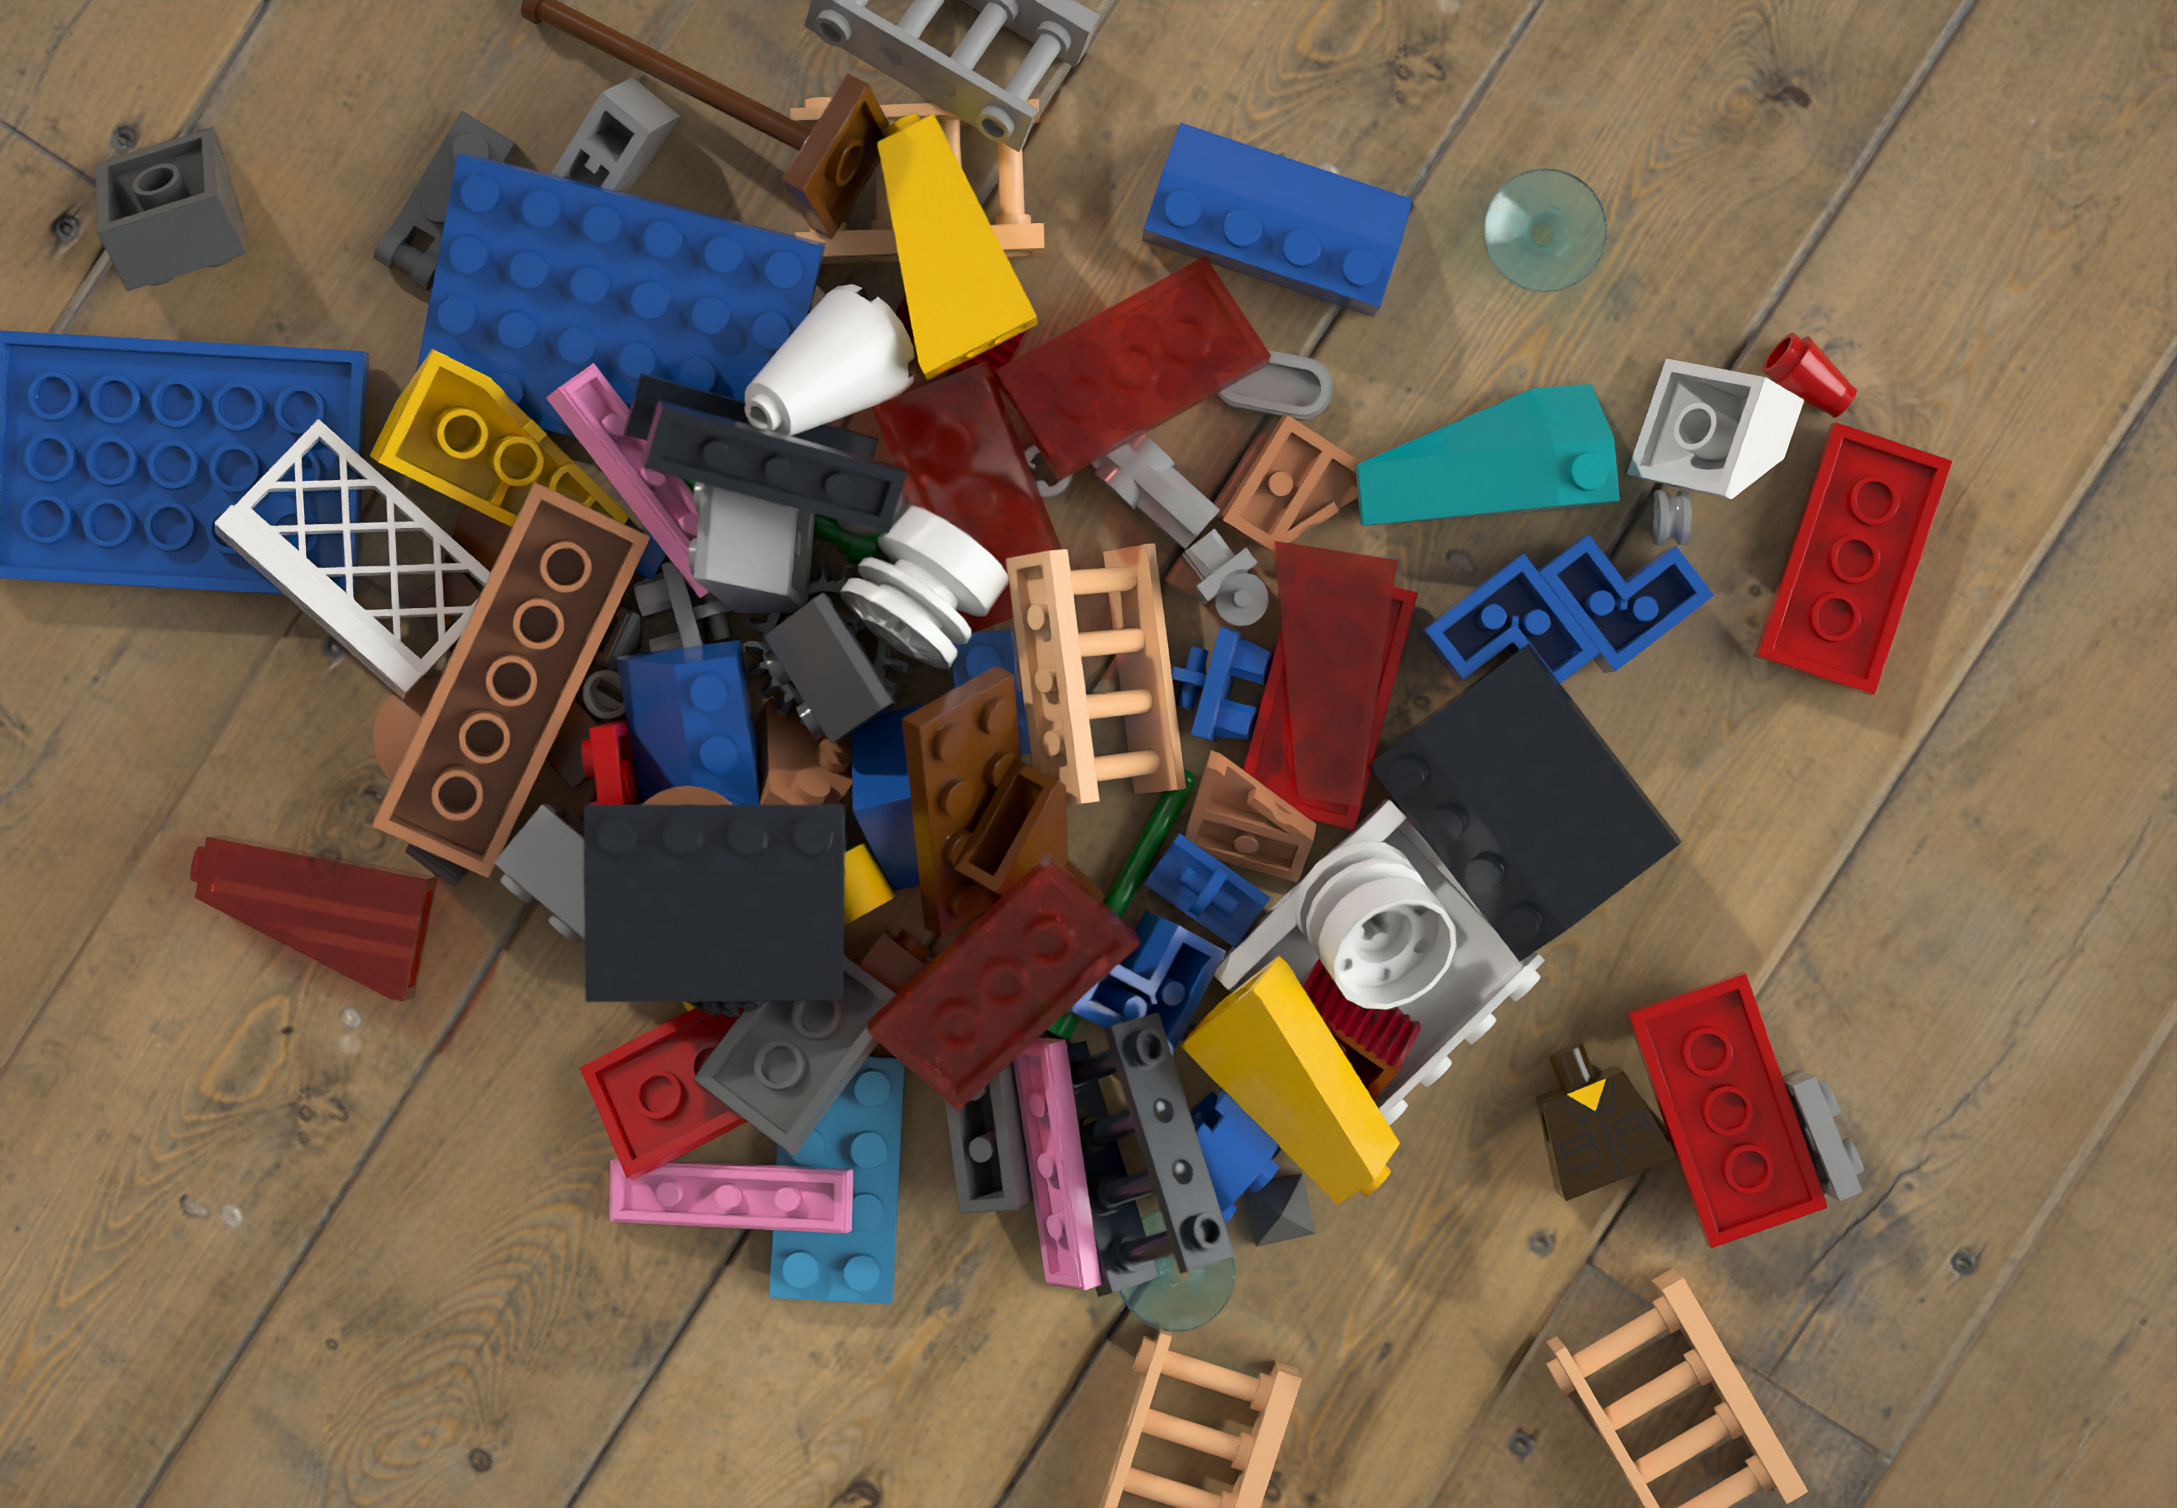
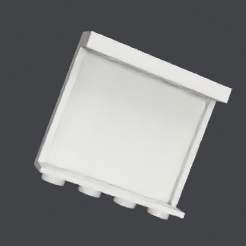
M1384 799L1356 826L1355 831L1349 832L1326 856L1338 848L1361 841L1384 842L1403 852L1454 923L1457 945L1449 968L1434 987L1412 1002L1396 1006L1399 1007L1403 1014H1409L1411 1021H1419L1421 1030L1396 1076L1374 1100L1390 1126L1408 1107L1403 1098L1419 1082L1428 1087L1439 1079L1451 1066L1452 1061L1447 1055L1464 1039L1469 1044L1476 1042L1496 1022L1497 1019L1491 1014L1492 1011L1508 996L1514 1002L1519 1000L1539 981L1541 976L1535 970L1545 960L1538 953L1534 952L1519 962L1427 841L1406 820L1407 817L1390 800ZM1308 873L1245 933L1236 948L1232 946L1225 953L1214 976L1231 993L1279 955L1290 966L1299 982L1319 959L1296 924L1294 903L1301 882Z

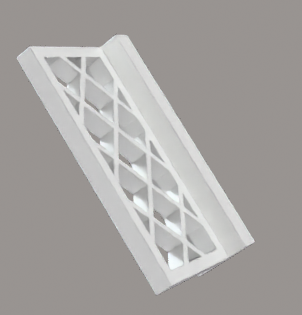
M319 419L235 506L231 505L214 523L215 533L403 700L460 638L477 602L476 600L471 606L444 607L442 573L468 572L483 587L490 574L483 565ZM318 440L339 457L340 480L302 481L301 458ZM295 465V481L279 482ZM347 465L363 479L347 480ZM375 489L386 499L387 522L350 523L348 490ZM341 490L342 524L305 525L303 491ZM296 491L298 525L270 526L252 509L268 492ZM394 507L410 521L395 522ZM422 531L433 541L434 564L397 565L395 532ZM388 532L389 566L352 567L350 533ZM343 533L345 567L317 568L306 558L305 534ZM281 535H298L299 551ZM441 549L457 563L442 564ZM434 573L436 608L399 609L397 575ZM390 575L392 609L365 610L354 600L353 576ZM329 577H345L346 592ZM444 616H461L445 633ZM437 617L438 642L422 659L401 642L400 618ZM392 618L393 634L376 619Z

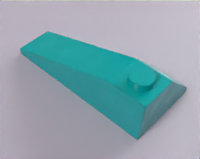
M1592 384L1532 388L1355 465L1361 526L1600 507L1620 501L1614 437Z

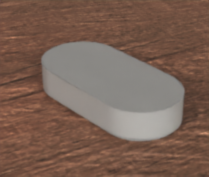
M1235 346L1224 351L1215 361L1211 372L1213 392L1223 404L1239 410L1280 418L1282 415H1289L1297 421L1313 419L1326 409L1333 394L1332 378L1327 369L1316 360L1249 346Z

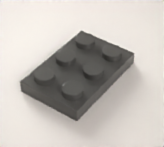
M846 956L843 959V1001H756L759 1007L751 1012L746 1009L743 1011L693 1078L793 1155L798 1152L908 1003Z

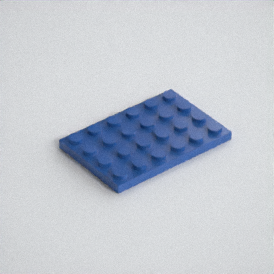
M463 152L457 154L417 370L430 351L434 349L490 377L541 429L572 437L576 436L546 397L593 363L629 410L641 373L745 401V390L811 312L826 243Z
M0 330V579L285 595L215 533L214 523L231 505L235 506L318 419L364 459L369 353L354 350ZM318 440L301 458L302 481L340 480L339 457ZM295 465L279 482L295 481ZM347 465V480H362ZM362 489L348 490L350 523H360ZM341 490L303 491L305 525L342 524ZM296 491L268 492L252 509L270 526L298 525ZM343 533L305 534L306 558L317 568L345 567ZM350 533L352 567H358L359 533ZM281 535L299 551L298 535ZM353 576L354 599H356L357 576ZM329 577L346 592L345 577Z

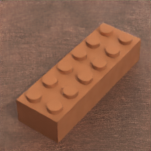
M533 481L374 817L372 827L489 879L495 866L494 862L502 852L650 539L648 535Z

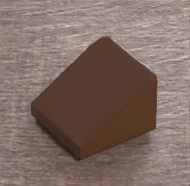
M465 505L452 539L491 572L512 527ZM446 553L443 561L449 564L457 563Z

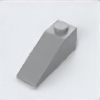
M633 77L601 92L552 170L551 175L627 193L651 163L680 118V115Z

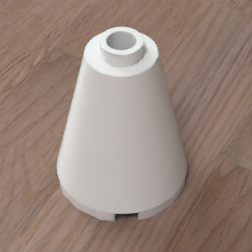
M853 284L837 286L822 297L746 388L745 412L748 420L754 427L792 436L895 399L913 384L915 376L914 374L908 377V363L915 359V353L903 323L889 305L879 297L869 302L856 294V292L862 289L861 287Z

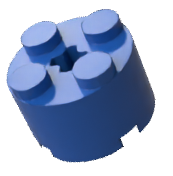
M1220 1087L1218 1097L1213 1092H1210L1190 1110V1114L1226 1224L1235 1213L1237 1207L1233 1203L1247 1188L1253 1193L1260 1191L1279 1169V1164L1274 1159L1281 1151V1148Z

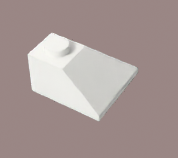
M1666 359L1627 475L1641 480L1732 499L1784 459L1804 400L1766 377Z

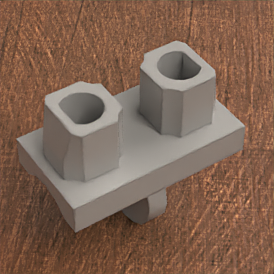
M1213 529L1182 555L1183 559L1201 581L1192 592L1203 606L1214 598L1219 616L1227 623L1235 626H1248L1257 622L1264 615L1269 603L1268 591L1264 583L1257 576L1247 573L1258 563L1247 548L1235 556L1217 531Z
M672 561L661 564L663 572L655 574L652 580L646 578L633 585L642 616L646 617L673 609L679 632L650 639L651 652L709 644L703 624L704 620H709L714 641L732 637L726 615L734 611L710 592L702 597L704 605L698 606L695 591Z

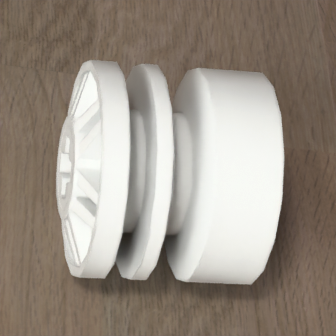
M910 504L902 505L893 517L889 532L883 531L878 537L879 547L894 566L872 557L863 558L858 565V571L864 580L859 578L848 579L840 591V596L847 607L883 642L927 665L938 669H949L957 657V649L952 642L966 644L971 637L972 631L955 609L976 617L986 616L1008 585L1009 576L1001 564L986 549L946 520L925 509Z
M1361 841L1344 846L1317 862L1301 882L1294 903L1296 924L1347 1000L1364 1008L1390 1009L1412 1002L1433 988L1449 968L1457 947L1455 925L1400 850L1384 842Z

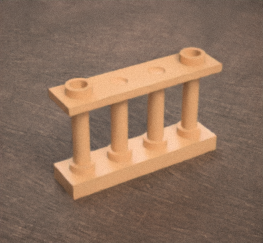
M832 97L806 99L805 108H790L791 119L813 130ZM1027 99L1026 103L1038 109L1033 123H1040L1039 99ZM935 103L880 105L890 125L910 114L918 113L922 120L934 113L961 166L960 126L971 124ZM997 142L1000 215L994 217V225H991L1007 258L1045 257L1044 223H1031V215L1025 214L1022 149L1020 152H1017L1002 142ZM881 161L875 169L877 220L871 221V230L847 231L846 222H843L833 239L811 228L810 232L795 233V236L826 243L821 265L899 263Z
M1155 543L1103 552L1105 568L1070 570L1068 549L1050 550L1006 559L1032 767L1066 785V805L1099 801L1098 781L1132 777L1134 795L1186 789ZM1108 593L1113 629L1078 633L1073 595ZM1116 654L1121 691L1086 695L1081 657ZM1124 715L1128 752L1094 757L1089 720Z
M1673 1268L1651 1280L1661 1296L1652 1301L1653 1309L1573 1356L1570 1355L1566 1346L1557 1336L1546 1342L1555 1356V1359L1546 1364L1564 1396L1574 1391L1576 1392L1643 1508H1660L1647 1487V1483L1727 1436H1730L1732 1440L1743 1436L1753 1453L1752 1457L1745 1460L1747 1467L1677 1508H1728L1759 1489L1763 1493L1774 1489L1785 1503L1788 1504L1808 1492L1685 1279ZM1680 1329L1692 1349L1683 1354L1685 1361L1602 1409L1584 1378L1663 1331L1668 1330L1670 1334H1673ZM1696 1383H1699L1701 1387L1712 1383L1723 1402L1714 1407L1715 1415L1635 1462L1632 1461L1616 1434V1430Z
M1158 1323L1154 1338L1143 1336L1138 1348L1133 1371L1142 1374L1099 1508H1117L1122 1491L1175 1508H1261L1302 1381L1299 1368L1275 1360L1270 1376L1260 1373L1259 1377L1255 1378L1168 1350L1172 1339L1171 1327ZM1160 1373L1250 1402V1409L1258 1411L1251 1434L1241 1432L1239 1437L1150 1409ZM1141 1432L1231 1460V1467L1239 1470L1232 1493L1222 1490L1221 1494L1217 1495L1130 1467Z

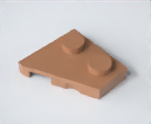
M1282 415L1219 520L1267 551L1275 553L1297 539L1302 532L1315 524H1321L1340 512V508L1358 498L1355 465L1361 463V461L1289 415Z
M769 698L757 718V726L764 728V743L758 752L759 770L763 775V781L759 786L760 805H840L853 787L852 749L843 741L831 744L826 734L815 739L807 726L799 723V715L792 711L786 716L777 712L779 703Z
M1211 751L1184 837L1219 861L1298 883L1314 840L1317 824L1225 756Z

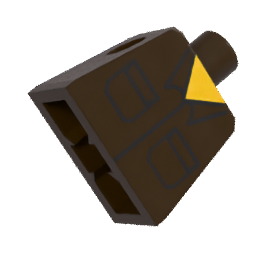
M1583 1043L1565 1047L1548 1056L1560 1087L1538 1096L1536 1103L1553 1183L1557 1194L1565 1201L1676 1158L1668 1141L1623 1070L1613 1066L1595 1073Z

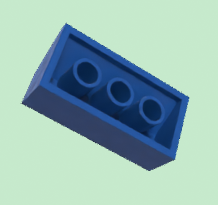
M1180 122L1143 229L1142 241L1374 317L1380 309L1400 249L1413 199Z
M741 640L618 656L616 660L641 805L664 790L681 786L709 789L720 794L733 805H760L759 786L763 781V775L759 770V750Z

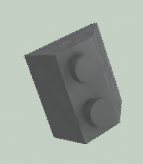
M213 127L96 163L97 234L128 291L147 285H162L171 281L175 276L207 266L219 267L229 263L236 257L246 254L244 219L218 137Z
M823 593L810 601L764 636L771 650L764 653L763 658L782 686L792 681L805 702L798 706L796 710L815 739L826 734L831 744H836L898 705L897 700L833 599Z

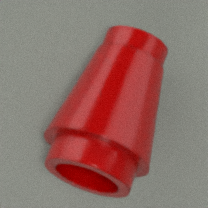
M1795 333L1786 335L1770 352L1762 367V372L1770 377L1771 381L1802 398L1804 403L1828 413L1833 418L1838 417L1848 408L1857 393V388L1849 383L1848 379L1810 337L1801 339Z

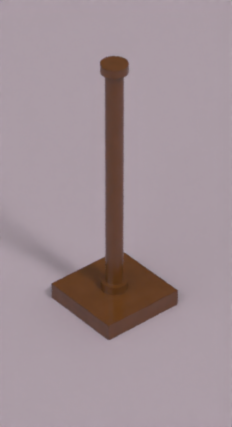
M523 0L521 15L524 19L534 24L544 21L798 150L799 152L783 176L782 182L810 228L830 239H833L881 161L877 142L887 137L884 130L890 124L870 85L848 73L812 130L557 0Z

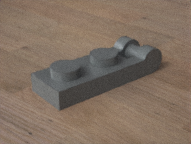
M461 111L394 224L380 239L374 251V259L388 268H393L395 265L399 266L411 274L410 280L427 291L430 290L433 286L457 154L464 152L509 163L518 149V145L464 111ZM418 230L434 238L433 243L424 253L410 245Z

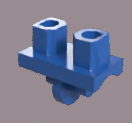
M1220 627L1207 675L1203 674L1209 651L1191 646L1185 669L1171 666L1172 680L1182 682L1176 706L1193 710L1199 687L1203 688L1191 735L1216 743L1219 737L1240 740L1251 739L1258 709L1229 701L1235 677L1265 685L1273 658L1271 652L1245 641L1246 636L1238 631Z
M1180 833L1144 882L1150 889L1234 948L1239 944L1246 931L1271 898Z

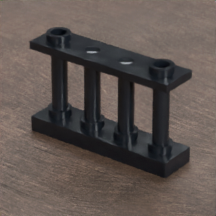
M640 374L624 428V434L647 441L641 460L645 469L889 532L907 472L902 466L873 459L879 442L877 437L827 423L792 436L783 435L752 426L745 412L746 403L743 400L648 374Z
M1159 1013L1103 1028L1110 1049L1090 1056L1086 1040L1067 1045L1102 1285L1095 1287L1098 1297L1159 1278L1154 1260L1174 1255L1179 1272L1183 1274L1235 1256ZM1118 1073L1128 1109L1109 1116L1098 1080ZM1136 1133L1147 1170L1128 1176L1117 1139ZM1155 1194L1166 1230L1146 1236L1136 1199Z

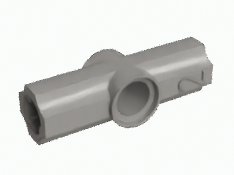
M1082 387L1073 395L1049 423L1048 427L1095 469L1093 474L1104 486L1131 509L1134 510L1137 507L1153 521L1157 528L1161 529L1182 549L1186 550L1220 512V509L1173 468L1175 465L1173 460L1156 443L1139 429L1134 427L1131 430L1108 406L1085 387Z

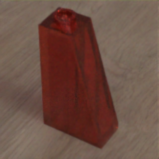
M224 835L206 837L205 847H197L190 871L191 881L197 883L196 899L389 999L405 1001L415 997L438 877Z

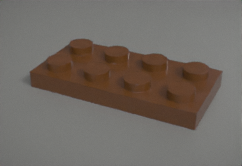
M998 666L987 670L902 718L924 927L941 938L1005 899L1004 896L953 869L1014 758L1021 760L1014 674Z

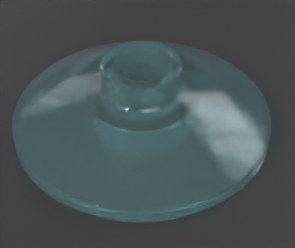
M1556 169L1530 170L1509 180L1495 194L1485 215L1484 243L1491 262L1509 282L1533 292H1557L1579 283L1596 267L1604 252L1607 240L1606 215L1595 192L1578 177ZM1536 224L1549 226L1553 233L1551 243L1546 245L1536 243L1531 235L1532 227Z
M1160 1210L1148 1213L1141 1218L1146 1236L1166 1230ZM1174 1255L1154 1260L1159 1278L1120 1290V1294L1135 1316L1156 1329L1168 1332L1193 1330L1212 1321L1227 1305L1236 1280L1235 1256L1192 1270L1186 1279H1180L1174 1274L1172 1268L1175 1260Z

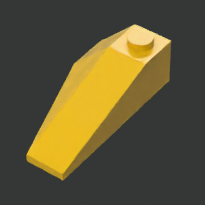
M434 349L430 351L396 401L370 454V457L377 462L510 527L513 526L533 481L620 523L625 524L629 517L490 377Z

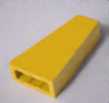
M914 113L889 125L884 130L887 137L878 141L877 144L918 363L928 381L1038 325L1037 316L934 113L922 120L918 113Z
M1279 955L1209 1010L1181 1047L1279 1144V1147L1337 1205L1358 1191L1366 1197L1373 1193L1390 1175L1391 1170L1386 1166V1163L1400 1142L1292 969Z

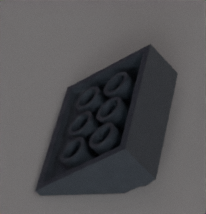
M1529 643L1392 741L1368 764L1376 777L1519 962L1567 931L1682 842Z
M584 805L586 1002L843 1001L845 805Z

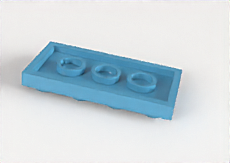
M869 1055L795 1155L787 1152L777 1144L776 1165L853 1169L852 1231L848 1233L773 1230L769 1298L892 1304L906 1057Z

